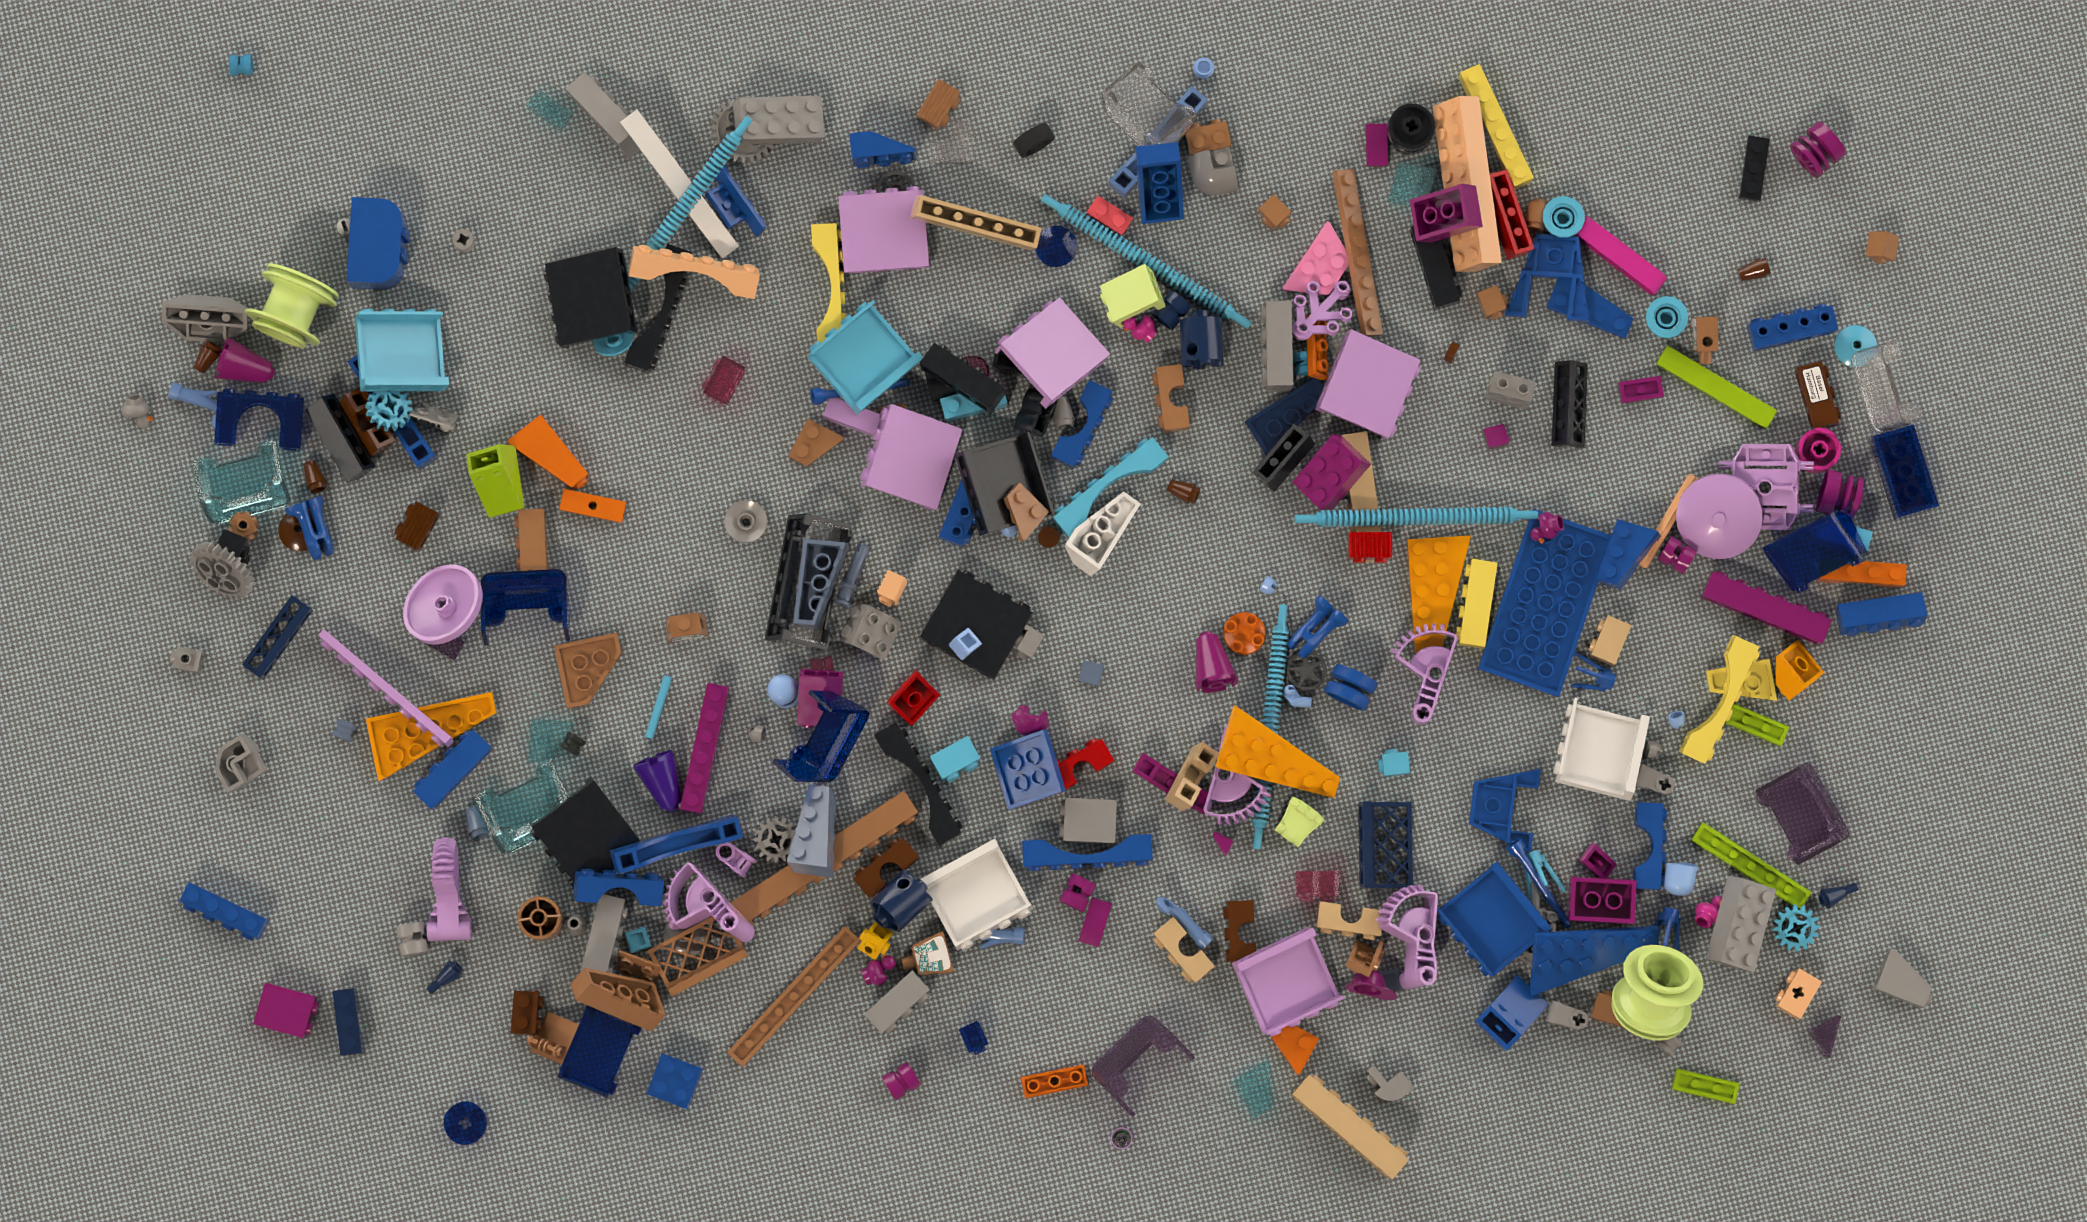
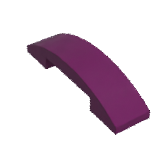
M1144 753L1141 754L1132 770L1133 773L1168 794L1177 777L1176 773ZM1201 788L1193 806L1190 808L1204 815V806L1208 792Z

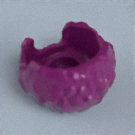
M1021 705L1011 714L1015 729L1023 736L1047 729L1049 726L1048 714L1045 710L1041 711L1039 716L1030 715L1029 707Z

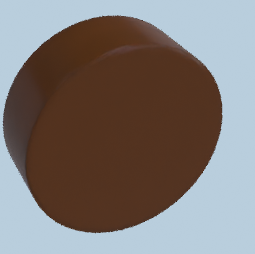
M1455 342L1450 344L1444 357L1446 362L1453 363L1460 344Z
M1044 527L1038 534V541L1044 548H1053L1059 542V533L1054 527Z

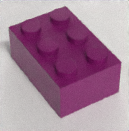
M1459 184L1409 200L1416 241L1432 243L1483 227L1475 185Z
M1332 434L1292 483L1320 510H1330L1331 512L1370 467L1371 463L1343 436Z
M1569 878L1568 921L1622 925L1635 924L1637 880Z

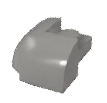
M1230 147L1212 151L1205 150L1188 157L1193 183L1201 192L1209 195H1221L1238 191L1237 176Z
M240 734L218 750L219 753L216 757V766L214 768L227 793L234 792L250 784L254 779L268 771L259 755L261 750L247 735Z

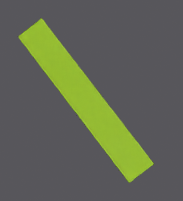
M1668 345L1656 363L1657 366L1765 430L1777 412L1776 409Z
M1704 822L1701 823L1690 840L1754 882L1776 889L1775 895L1791 906L1796 904L1798 910L1802 905L1804 906L1812 893Z

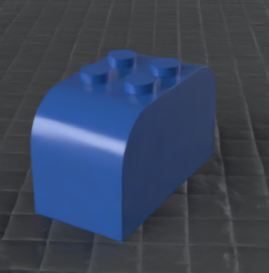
M352 197L347 283L352 289L388 290L395 287L403 277L404 264H408L409 253L406 252V243L410 241V231H407L406 220L397 205L392 201L382 198Z

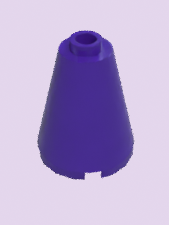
M672 750L657 753L655 754L656 756L651 758L647 757L635 763L633 767L661 810L666 809L667 812L679 808L678 804L681 803L675 757Z

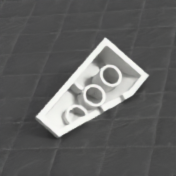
M1122 492L1075 528L1064 545L1073 564L1089 576L1099 571L1134 516L1140 503L1127 493Z

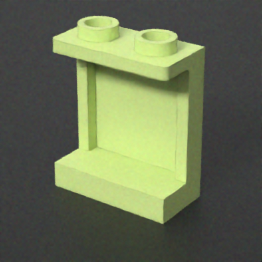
M1146 264L1100 285L1102 290L1100 297L1109 310L1107 316L1112 324L1115 323L1120 328L1123 327V321L1151 307H1155L1157 310L1166 307L1154 273Z

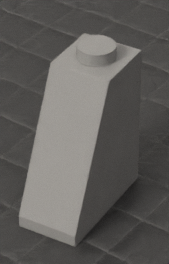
M1888 949L1873 990L1916 1007L1925 1008V1005H1929L1932 1000L1933 993H1930L1932 987L1896 950Z

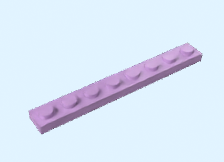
M325 629L321 631L318 635L322 640L320 644L327 651H335L338 654L336 658L344 665L349 663L353 667L352 672L360 679L364 676L369 680L368 685L374 691H382L385 694L383 698L392 706L396 703L401 708L400 712L407 719L412 717L417 721L415 725L424 733L429 731L433 735L431 739L439 746L444 744L447 748L452 745L454 741L451 736Z

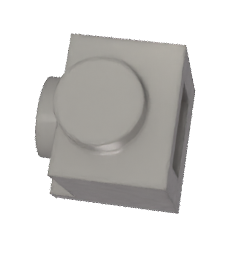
M1026 625L1024 627L1026 634L1021 633L1015 644L1018 647L1014 653L1023 660L1033 658L1045 637Z
M177 646V650H173L171 653L170 663H173V668L201 674L205 653L200 650ZM184 655L189 656V660L186 663L182 662Z

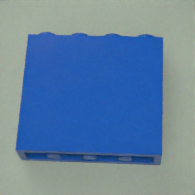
M1498 861L1445 905L1437 909L1439 913L1437 918L1444 926L1448 924L1453 931L1450 934L1458 943L1460 941L1464 943L1467 947L1464 951L1471 960L1477 959L1480 963L1478 968L1485 977L1487 975H1490L1491 978L1530 948L1534 944V933L1552 930V927Z

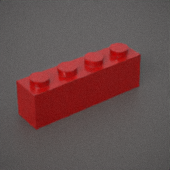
M1505 169L1491 173L1490 181L1497 232L1506 259L1510 260L1527 255L1534 250V246L1508 170Z

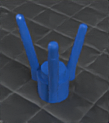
M1575 651V656L1600 671L1596 673L1577 666L1576 670L1596 677L1595 683L1598 685L1573 683L1571 686L1573 688L1591 689L1604 692L1605 689L1612 690L1616 674L1611 673L1610 669L1604 668Z
M1663 907L1662 913L1658 912L1653 926H1659L1661 921V925L1666 926L1662 945L1666 947L1670 930L1675 926L1674 948L1679 951L1680 911Z

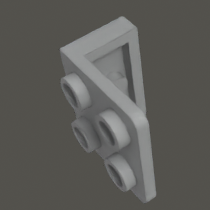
M856 602V605L850 611L847 625L842 629L839 641L855 646L884 660L890 651L901 622L870 605Z

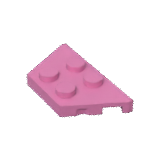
M1327 221L1282 288L1283 291L1307 294L1306 287L1308 283L1315 281L1320 285L1319 296L1330 295L1335 283L1340 280L1349 266L1346 249L1330 222ZM1310 287L1311 290H1316L1315 287Z

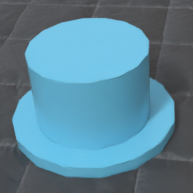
M1559 196L1552 199L1543 211L1545 228L1552 235L1559 238H1568L1576 235L1582 229L1585 221V212L1581 204L1568 196Z
M1664 296L1657 298L1646 311L1647 326L1658 337H1676L1687 326V309L1675 297Z

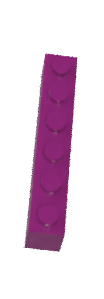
M1721 571L1712 572L1709 575L1700 598L1820 646L1823 644L1832 622L1831 619L1827 618L1828 615L1821 611L1811 612L1806 605L1801 603L1791 604L1784 596L1776 595L1774 597L1769 595L1768 590L1756 587L1754 589L1748 586V582L1741 579H1736V581L1729 579V575Z
M707 683L680 806L682 811L703 815L730 691L727 686Z

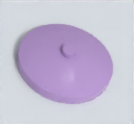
M1710 474L1694 481L1682 494L1676 512L1677 527L1685 543L1695 549L1698 554L1713 559L1731 558L1747 550L1758 537L1763 520L1762 506L1756 492L1745 481L1729 474Z
M443 565L427 572L413 585L406 597L403 619L407 630L417 640L432 645L443 644L459 637L472 625L480 611L483 593L479 580L471 571L460 565Z

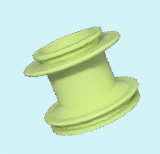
M267 264L266 268L269 271H262L261 274L274 286L262 311L245 309L246 315L254 320L252 326L276 340L298 348H305L306 343L319 345L320 340L308 332L319 305L336 307L337 303L333 299H337L339 294L324 283L301 272L278 264Z
M1646 945L1636 948L1626 957L1623 965L1624 977L1614 986L1611 1003L1613 1013L1625 1029L1644 1039L1661 1041L1676 1037L1690 1022L1692 1016L1691 1004L1702 993V974L1690 958L1670 947Z

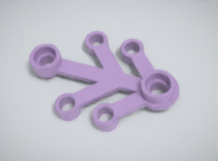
M1315 281L1309 282L1306 292L1309 294L1311 315L1307 319H1305L1304 307L1307 302L1305 296H1295L1293 306L1296 309L1297 321L1292 326V334L1297 340H1306L1312 334L1334 336L1338 333L1339 324L1333 320H1341L1342 322H1349L1351 320L1352 311L1346 307L1340 311L1326 312L1338 299L1344 300L1349 296L1351 288L1347 282L1338 281L1335 283L1331 295L1320 306L1318 302L1320 285ZM1310 287H1315L1316 290L1313 291L1310 289ZM1301 300L1303 304H1298L1296 301ZM1342 313H1347L1349 316L1345 317ZM1317 321H1330L1327 323V326L1314 325ZM1332 326V327H1334L1336 330H1330L1329 327ZM1299 327L1305 328L1306 330L1302 331Z

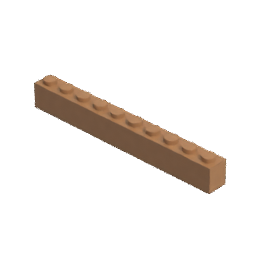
M905 791L835 835L833 852L835 853L833 861L834 872L845 866L843 862L849 858L853 861L862 855L861 851L866 847L872 849L880 844L879 839L887 835L889 838L899 831L897 827L904 823L908 826L917 820L915 816L918 815V811ZM788 865L730 903L753 926V920L758 917L760 919L767 917L772 913L770 909L776 905L779 908L790 902V896L795 893L797 896L808 890L807 885L812 882L818 884L826 877L794 873Z

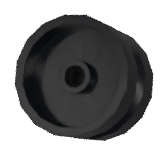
M1408 103L1398 107L1392 113L1387 125V138L1390 145L1396 151L1407 155L1420 153L1427 148L1435 132V121L1432 114L1419 104ZM1409 127L1414 129L1413 132L1409 131Z

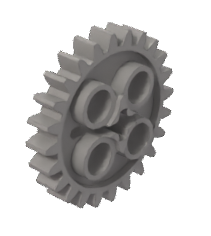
M730 99L727 101L728 106L720 105L722 112L715 111L714 114L718 118H712L711 120L715 125L710 126V131L715 133L710 138L713 140L717 139L713 145L714 147H719L720 143L725 144L722 140L724 138L727 139V134L735 131V124L731 123L728 118L734 115L733 102ZM759 144L756 146L735 145L737 150L731 149L734 154L730 156L733 157L734 164L737 159H741L742 165H744L746 159L749 160L750 164H753L754 158L760 162L762 159L761 154L767 157L769 154L767 149L773 151L774 146L772 144Z
M206 542L198 544L191 552L189 558L191 560L190 565L194 567L192 571L198 573L196 577L203 580V585L208 584L209 590L214 589L217 595L222 593L224 598L229 596L231 600L234 598L240 600L241 597L244 599L254 585V582H252L254 577L249 575L251 570L245 569L247 564L241 563V558L234 556L235 552L229 553L227 547L221 549L219 544L214 546L212 542L209 544Z

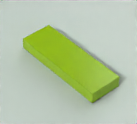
M1733 703L1731 707L1733 713L1729 721H1725V724L1782 747L1789 726Z
M1676 1068L1671 1090L1736 1104L1740 1083Z

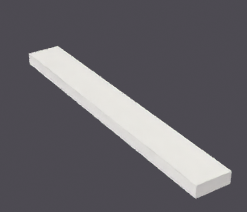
M636 109L621 120L620 123L677 200L680 201V197H684L683 193H688L686 189H692L689 186L692 182ZM700 195L701 199H696L698 203H692L695 207L693 209L689 208L691 210L689 216L721 259H723L738 248L739 245L702 195Z

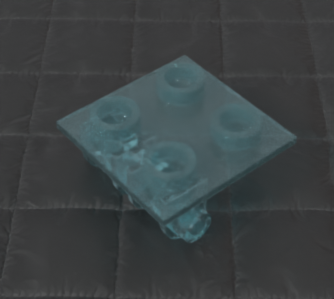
M1398 162L1387 202L1410 206V199L1430 194L1437 168Z

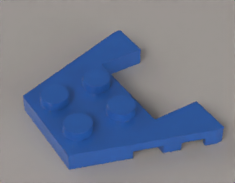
M1541 769L1474 781L1469 825L1508 844L1520 838L1525 845V852L1530 853L1533 833L1511 830L1516 787L1539 789Z

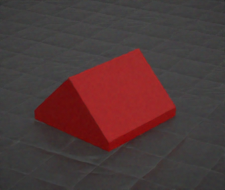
M915 670L889 698L887 705L912 727L939 698L940 694Z

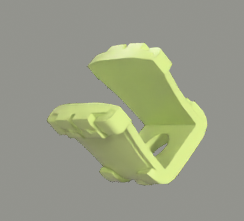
M1292 797L1275 831L1296 847H1299L1319 825L1321 826L1324 818L1302 800Z

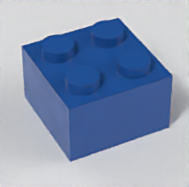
M662 1053L646 1094L689 1109L704 1069Z

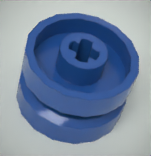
M1336 664L1331 675L1339 682L1328 681L1323 692L1347 706L1360 711H1366L1370 700L1362 693L1374 694L1378 683L1355 669Z

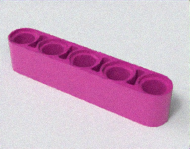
M1585 216L1582 229L1576 235H1573L1579 237L1581 243L1650 295L1654 296L1667 280V277L1661 271L1588 216Z

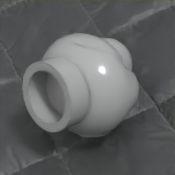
M134 394L125 398L126 403L122 407L124 418L127 420L129 418H136V425L141 429H146L149 427L151 420H153L152 416L147 415L149 405L143 401L142 395Z

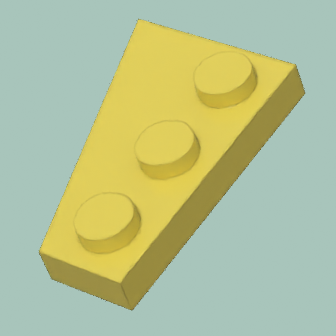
M1770 659L1758 660L1752 663L1749 671H1751L1749 679L1746 683L1743 682L1740 688L1742 691L1741 696L1777 701ZM1726 667L1706 670L1709 692L1723 694L1727 677Z

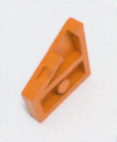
M1288 1025L1281 1029V1033L1271 1036V1038L1290 1063L1295 1073L1300 1075L1319 1038L1297 1026L1289 1027Z

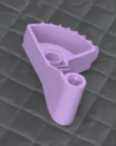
M1435 623L1431 626L1432 630H1428V625L1424 624L1423 632L1417 626L1415 628L1417 634L1414 635L1409 630L1407 632L1410 637L1409 639L1402 635L1401 640L1404 643L1395 642V645L1399 648L1398 651L1393 648L1390 650L1395 655L1396 661L1422 679L1411 712V719L1416 725H1425L1433 715L1457 642V635L1444 631V624L1440 625V630H1436ZM1440 634L1453 638L1450 649L1440 646L1426 647L1418 651L1410 663L1399 656L1403 648L1418 637ZM1433 668H1437L1441 672V677L1437 680L1430 677L1429 672ZM1424 711L1425 717L1420 718L1418 712Z
M1226 725V727H1225V729H1224V732H1223V736H1222V739H1221V745H1222V742H1223V739H1224V735H1225V732H1226V729H1227V725ZM1216 767L1205 802L1204 812L1209 816L1217 817L1219 825H1223L1224 819L1227 825H1231L1232 818L1238 824L1240 823L1239 816H1241L1243 821H1247L1246 813L1254 817L1253 809L1255 808V810L1260 812L1262 809L1258 804H1267L1263 798L1264 796L1270 798L1271 794L1267 793L1265 786L1249 776L1231 771L1230 777L1227 780H1223L1221 777L1223 769ZM1252 783L1260 788L1257 797L1246 808L1232 814L1211 813L1214 800L1219 802L1235 801L1246 794Z
M444 837L436 839L432 856V885L436 894V904H434V910L430 913V919L427 922L428 942L471 940L472 920L460 900L458 845L454 838Z
M688 862L679 871L673 870L675 877L669 878L672 883L671 885H666V889L669 892L664 894V897L668 900L663 902L664 906L667 907L663 911L668 915L665 919L670 923L669 927L672 930H687L712 915L722 929L741 942L752 940L755 934L753 926L723 896L699 868ZM696 872L699 877L691 884L686 895L688 915L680 919L678 902L681 890L688 878ZM714 895V899L709 902L710 898Z
M1420 884L1410 885L1407 888H1401L1399 891L1394 892L1392 896H1389L1386 899L1387 902L1382 904L1383 909L1378 911L1381 917L1375 919L1379 923L1380 929L1406 943L1405 969L1399 976V983L1406 990L1431 985L1435 982L1437 976L1434 939L1438 895L1435 892L1424 891ZM1410 896L1425 898L1424 908L1417 907L1408 910L1402 915L1397 926L1391 923L1396 908L1403 900Z

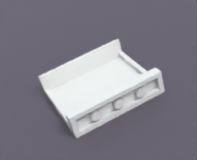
M1574 698L1572 705L1568 704L1565 714L1569 719L1568 723H1564L1561 735L1565 737L1564 742H1560L1557 754L1561 756L1560 761L1555 762L1553 773L1557 774L1555 782L1631 801L1635 792L1650 716L1641 715L1638 720L1577 704L1578 698Z
M995 839L921 878L928 887L926 892L932 897L933 901L931 903L957 951L970 948L974 945L973 942L978 939H987L994 930L1007 928L1012 924L1011 921L1016 918L1023 919L1030 915V911L1033 910L1031 903L1027 899Z

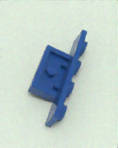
M725 165L723 169L718 167L721 171L717 173L718 176L715 179L719 185L707 191L705 197L728 229L745 221L756 237L760 236L766 229L763 218L757 214L751 201L745 197L739 184L729 174Z

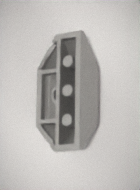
M184 295L162 302V323L171 328L184 340L225 343L226 337L234 339L247 330L248 316L245 313V309L248 308L232 298Z

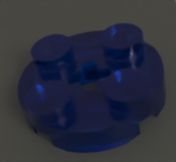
M467 1101L459 1102L446 1112L443 1121L444 1130L453 1142L460 1145H470L478 1142L484 1136L487 1130V1117L484 1110L477 1104ZM468 1117L471 1126H467V1129L464 1130L463 1125H460L459 1122Z

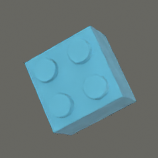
M968 736L930 756L931 762L942 782L948 781V783L960 778L959 773L965 770L969 773L979 767L978 763L981 762Z

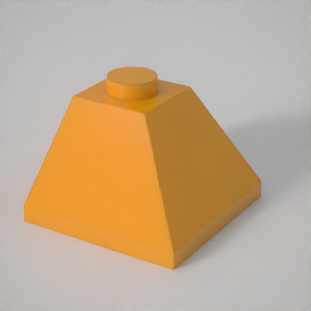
M1799 639L1776 656L1775 684L1788 701L1825 673Z

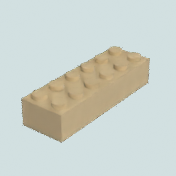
M1307 1075L1290 1096L1389 1180H1393L1409 1161L1406 1157L1408 1153L1399 1145L1394 1147L1389 1143L1391 1138L1383 1131L1376 1132L1373 1129L1374 1124L1366 1117L1361 1119L1356 1115L1358 1110L1350 1103L1343 1104L1339 1100L1341 1096L1332 1088L1328 1091L1322 1085L1325 1082L1317 1075Z

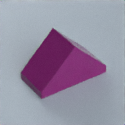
M1591 843L1577 861L1600 879H1607L1617 865L1595 843Z

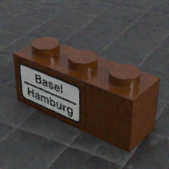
M1822 361L1797 367L1794 373L1810 429L1828 428L1837 425L1839 419H1841V414L1838 406L1835 407L1833 402L1835 393L1833 387L1828 385L1827 378H1829V372L1827 367L1823 366Z

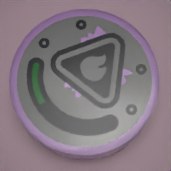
M1117 1128L1111 1134V1143L1117 1149H1126L1132 1143V1134L1126 1128Z

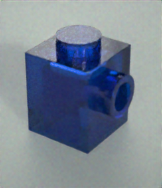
M979 1021L958 1029L969 1054L974 1052V1055H978L986 1051L985 1046H988L989 1043Z

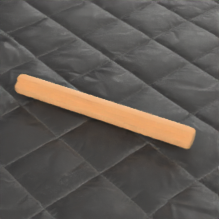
M1689 474L1656 528L1661 538L1658 542L1656 541L1639 566L1646 569L1649 567L1676 521L1677 507L1682 494L1690 484L1698 479L1696 476Z

